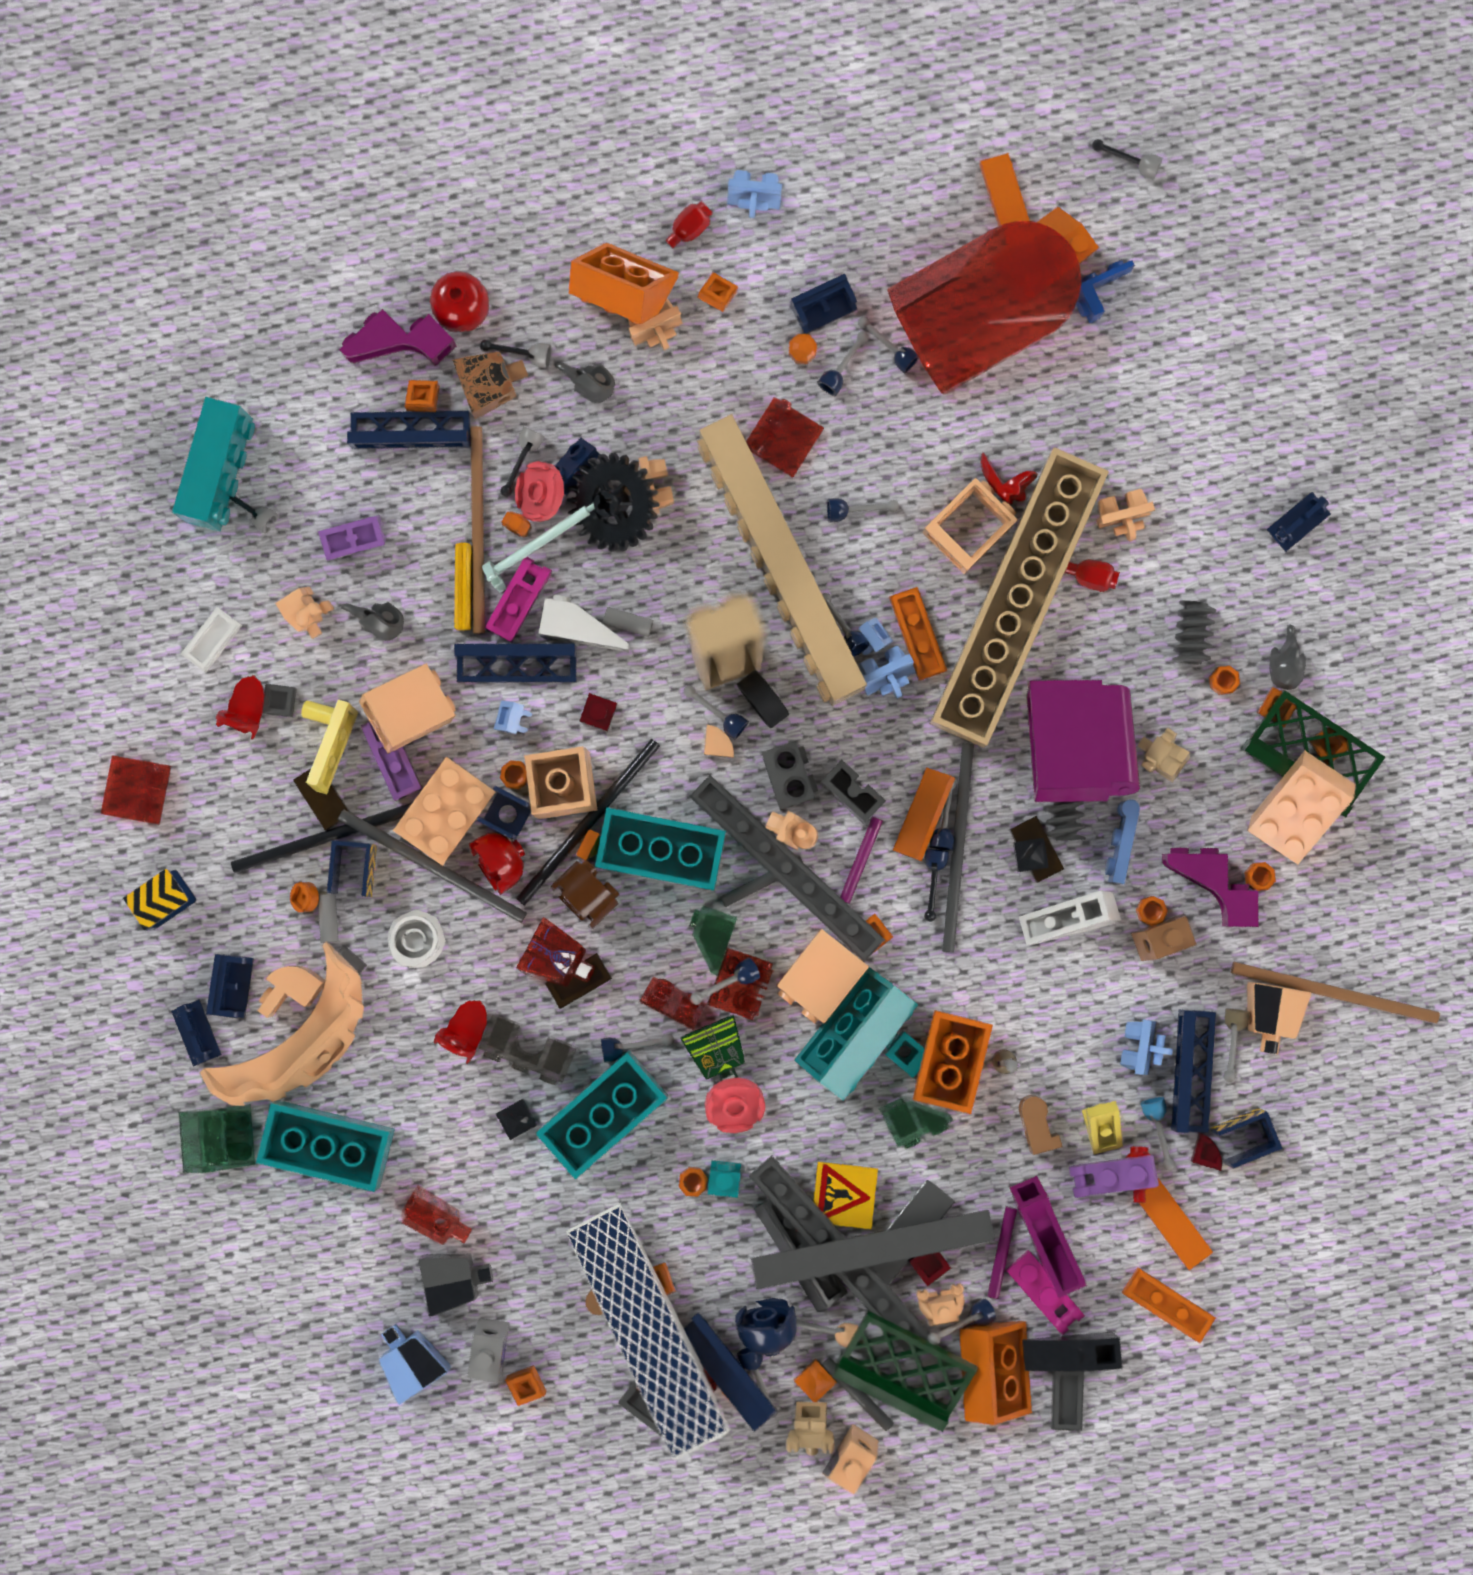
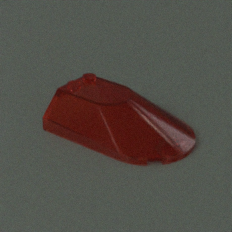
M1014 221L988 231L893 285L887 291L894 311L923 367L941 394L945 395L1050 336L1062 327L1075 309L1082 286V273L1074 249L1060 233L1041 223Z

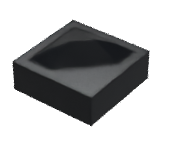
M1044 838L1013 842L1017 872L1049 868Z
M524 1099L496 1113L509 1140L537 1126Z

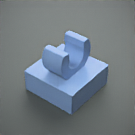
M873 618L859 627V630L869 642L868 648L862 652L863 655L870 654L873 651L878 652L893 642L877 618Z
M501 700L494 729L512 734H517V732L526 733L528 728L520 726V719L522 716L531 717L532 713L528 710H523L524 705Z

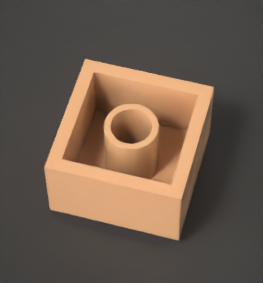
M584 746L524 755L531 814L534 817L545 819L597 811L591 756Z

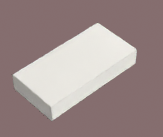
M216 607L181 652V655L202 671L207 672L242 625L219 607Z

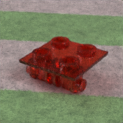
M774 397L746 440V443L753 454L793 478L821 435L824 427L791 407L792 404L784 398L779 400Z
M112 755L100 814L160 825L171 766Z
M727 947L714 985L733 976L736 965L748 957L756 964L760 973V979L747 985L737 980L710 994L707 1005L753 1021L755 1015H759L758 1012L762 1001L757 1000V997L765 998L764 995L759 994L760 988L768 989V987L761 984L762 982L769 983L774 972L772 969L773 963Z
M654 976L639 1001L694 1030L706 1006L704 1002L693 1004L690 999L693 993H685L675 988L670 981L662 978L658 979Z

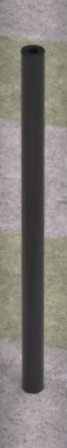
M651 738L597 802V811H590L521 891L516 897L521 904L525 906L586 835L588 830L603 815L606 808L614 802L659 749L660 745Z
M412 803L363 818L362 820L377 827L401 819ZM345 824L232 861L231 867L233 872L237 873L331 842L332 840L359 833V831Z

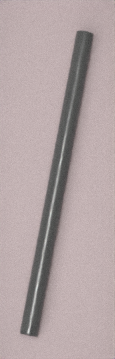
M962 743L953 833L954 846L951 854L943 952L954 953L974 751V744Z
M343 809L338 817L339 821L516 921L522 923L527 915V912L444 865L442 866L435 860Z

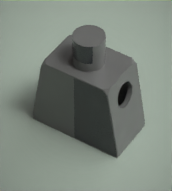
M471 1253L425 1254L418 1259L429 1317L476 1300L479 1296L477 1285L493 1282L491 1264L474 1267Z

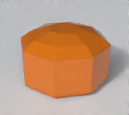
M797 334L790 340L789 356L796 364H808L816 357L817 342L810 334Z
M512 511L506 512L501 521L502 526L522 538H526L532 528L530 522L524 516Z
M1230 665L1215 668L1209 676L1210 688L1218 695L1233 693L1240 685L1239 672Z
M510 760L501 767L500 779L507 788L520 790L528 784L526 766L523 762Z
M1266 862L1252 863L1244 872L1245 884H1249L1252 890H1269L1276 882L1275 869Z
M1155 896L1141 899L1136 908L1139 921L1149 926L1162 923L1168 912L1164 901Z
M689 1166L680 1173L679 1188L686 1196L698 1197L707 1189L708 1176L701 1168Z

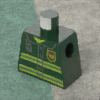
M734 1014L680 1037L683 1045L706 1080L717 1075L720 1081L734 1077L739 1078L735 1067L744 1064L745 1058Z

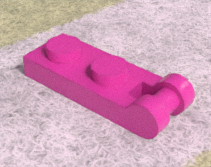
M529 557L524 558L485 628L512 643L540 592L550 578L552 570L545 566L543 568L534 564V560ZM527 574L536 578L533 585L523 581Z
M1029 1250L1006 1269L1009 1275L1062 1336L1069 1331L1067 1327L1075 1320L1079 1322L1085 1317L1068 1295L1058 1297L1043 1266ZM1063 1304L1068 1311L1059 1318L1054 1311Z

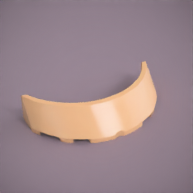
M327 941L322 945L326 957L324 988L310 1016L286 1041L255 1059L232 1066L203 1068L200 1075L212 1095L234 1106H244V1102L263 1099L276 1101L286 1097V1092L301 1085L307 1087L318 1080L347 1051L355 1038L353 1032L358 1019H362L364 1012L362 981L358 972Z

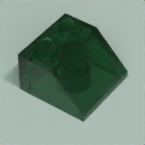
M703 905L701 911L695 909L689 926L695 928L693 936L711 974L717 975L737 917Z

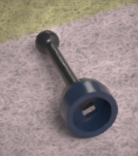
M926 849L925 864L932 870L928 910L924 914V918L929 922L936 919L934 904L938 871L944 869L948 863L949 851Z

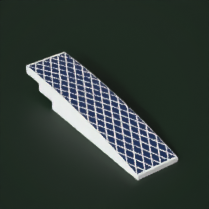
M621 1203L566 1230L598 1304L673 1460L675 1461L729 1433L730 1428L716 1402L717 1398L703 1372L704 1368Z

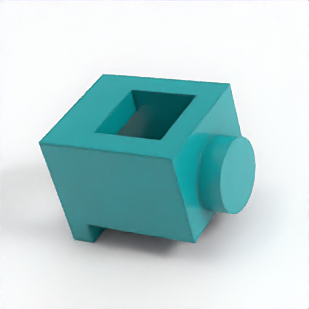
M902 1030L899 1034L896 1033L893 1041L886 1046L887 1049L884 1051V1054L914 1078L920 1071L925 1048L905 1031ZM902 1046L910 1048V1053L906 1057H902L899 1054V1049Z
M711 1160L708 1195L738 1198L741 1163Z

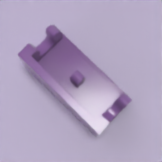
M380 515L318 531L326 560L385 545L386 537L381 528Z

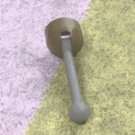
M1225 1009V1024L1232 1030L1228 1069L1224 1073V1079L1227 1082H1233L1236 1078L1234 1062L1238 1032L1247 1027L1250 1016L1249 1011Z
M1003 1049L1002 1051H997L996 1055L994 1054L992 1065H994L993 1067L997 1072L1009 1074L1018 1069L1016 1056L1011 1051Z

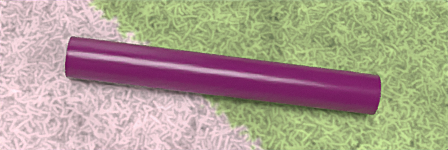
M873 816L840 895V898L848 904L852 900L883 823V820Z
M1005 1206L987 1294L988 1297L999 1299L1017 1214L1016 1208Z

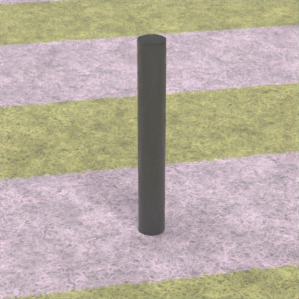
M767 872L720 896L724 906L727 907L778 880Z
M828 1357L822 1363V1366L833 1377L836 1363ZM833 1377L885 1431H888L893 1426L894 1422L866 1393Z

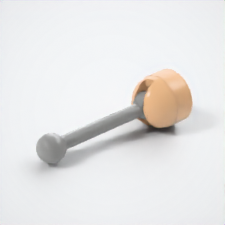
M797 1320L798 1327L834 1335L838 1344L845 1348L858 1328L856 1324L843 1323L836 1329Z

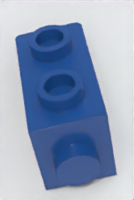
M1123 260L1117 261L1106 268V272L1098 276L1096 272H1093L1079 280L1080 284L1075 290L1078 298L1076 305L1080 315L1087 317L1089 323L1100 319L1105 312L1095 289L1131 273L1135 266L1133 260L1126 263Z

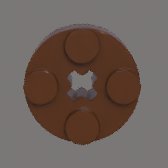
M587 860L582 864L576 861L550 887L553 891L559 888L562 892L559 896L560 900L581 921L587 917L591 921L588 927L593 930L618 905L616 898L620 894L610 883L606 882L603 885L595 877L598 871Z

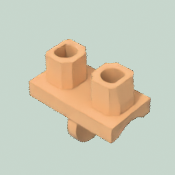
M666 299L659 314L645 323L635 324L629 321L630 327L628 329L634 345L636 346L647 341L650 348L660 343L664 351L669 349L667 340L676 336L674 328L683 324L678 307H673L670 301Z
M647 456L638 458L640 468L647 469L645 479L653 478L655 480L668 477L665 459L648 461ZM654 484L650 486V489L658 491L653 500L659 502V507L653 508L652 511L658 514L660 513V508L674 504L671 486L654 489ZM626 487L624 491L627 493V495H631L630 491Z
M1142 489L1133 490L1125 494L1128 505L1127 509H1118L1115 496L1099 500L1098 509L1100 517L1096 520L1098 528L1122 523V526L1113 528L1115 536L1125 534L1128 541L1136 540V531L1145 529L1143 520L1133 522V519L1151 515V512L1155 511L1153 502H1147Z
M772 811L765 827L777 835L776 839L795 850H798V848L810 849L818 840L816 828L789 811L786 816Z

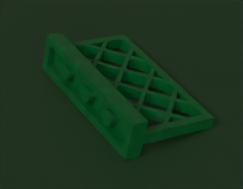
M1283 690L1250 739L1246 740L1241 750L1283 777L1296 762L1288 758L1286 745L1303 743L1304 751L1309 753L1307 741L1324 738L1327 755L1316 757L1317 759H1328L1329 767L1334 769L1332 758L1349 755L1352 772L1341 775L1344 777L1353 776L1356 786L1354 799L1340 815L1346 818L1352 810L1351 806L1386 757L1286 690ZM1287 699L1296 705L1298 718L1281 721L1279 708ZM1301 709L1308 713L1309 716L1302 717ZM1275 715L1277 722L1270 723ZM1315 718L1320 721L1323 735L1306 738L1303 720ZM1299 721L1302 739L1285 742L1282 725ZM1278 726L1281 743L1268 745L1259 739L1265 728ZM1327 727L1331 728L1335 732L1328 733ZM1341 735L1346 738L1348 751L1331 754L1328 737ZM1352 743L1361 749L1353 750ZM1281 747L1283 754H1281L1274 748ZM1367 752L1375 758L1368 769L1357 771L1354 754ZM1364 774L1361 780L1359 781L1358 775Z
M867 1311L846 1349L838 1357L833 1377L943 1433L948 1424L949 1416L977 1372V1366ZM869 1322L881 1328L883 1336L869 1339L865 1330ZM903 1339L909 1342L911 1349L896 1353L892 1341ZM887 1343L890 1354L875 1357L872 1346ZM866 1347L870 1359L860 1361L851 1356L853 1350ZM930 1353L937 1357L938 1364L923 1367L919 1355ZM914 1357L918 1368L903 1371L899 1360ZM893 1361L897 1373L888 1375L880 1370L878 1364ZM958 1367L966 1371L963 1378L950 1380L947 1369ZM942 1371L945 1382L930 1385L926 1374ZM921 1375L924 1387L913 1388L908 1385L906 1378ZM948 1389L951 1399L948 1404H945L935 1399L933 1392Z

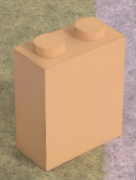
M427 663L364 693L359 700L387 754L451 723L456 716L453 701L449 696L443 694L438 674L435 670H430Z
M820 929L776 984L781 989L778 995L790 1005L796 1001L804 1007L801 1013L814 1024L818 1020L825 1023L869 966L823 929Z

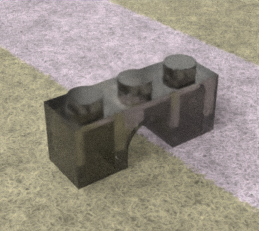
M496 1013L492 1014L478 1047L485 1051L484 1057L496 1062H500L501 1058L513 1062L511 1066L513 1069L528 1074L530 1069L540 1074V1080L552 1085H556L557 1081L561 1083L565 1081L578 1047L550 1036L541 1052L535 1054L528 1053L521 1048L518 1041L523 1024Z

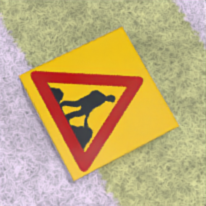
M818 1161L814 1203L834 1225L872 1229L878 1168Z

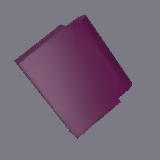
M1102 680L1029 681L1026 699L1034 801H1108L1109 796H1124L1138 792L1140 790L1130 689L1123 685H1102Z

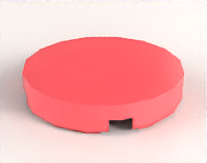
M536 461L528 464L524 473L521 472L517 478L515 502L517 508H521L524 513L522 516L526 519L543 522L551 519L560 508L564 495V482L560 471L554 465Z
M735 1077L722 1080L714 1085L707 1093L704 1103L707 1120L711 1125L717 1126V1129L722 1132L734 1134L753 1128V1124L763 1118L766 1108L763 1092L757 1084L748 1079Z

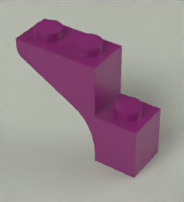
M382 309L378 313L374 312L369 315L363 323L364 327L357 333L349 334L343 340V346L339 350L351 363H358L400 351H413L423 355L437 366L457 345L454 339L430 314L425 318H418L410 326V332L407 334Z
M1170 848V853L1162 854V863L1166 868L1204 888L1216 898L1221 909L1222 926L1259 927L1258 890H1249V884H1231V890H1228V854H1219V848H1200V854H1189V848Z
M1038 1176L1010 1187L1015 1205L1029 1232L1036 1254L1058 1297L1060 1298L1087 1286L1055 1216L1049 1197Z

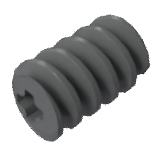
M1179 601V604L1186 608L1178 610V616L1185 620L1177 622L1176 627L1184 632L1175 634V639L1183 644L1174 646L1173 651L1181 656L1172 658V661L1184 664H1202L1204 661L1211 660V657L1204 654L1203 650L1212 648V644L1205 642L1204 638L1214 635L1213 632L1206 630V626L1215 624L1214 620L1207 618V614L1216 613V609L1203 602Z
M1052 802L1054 805L1046 808L1047 813L1055 815V817L1046 821V824L1055 827L1054 830L1047 832L1048 837L1054 838L1056 841L1086 839V837L1077 834V831L1084 829L1085 825L1076 822L1077 819L1085 816L1083 812L1076 810V807L1083 805L1084 802Z

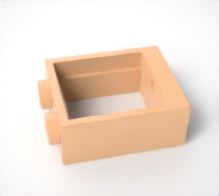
M976 478L922 532L963 574L982 558L1018 521L1015 517V510L1005 501L1001 503L994 496L995 491L984 480L979 482ZM973 494L1003 525L970 557L940 525Z

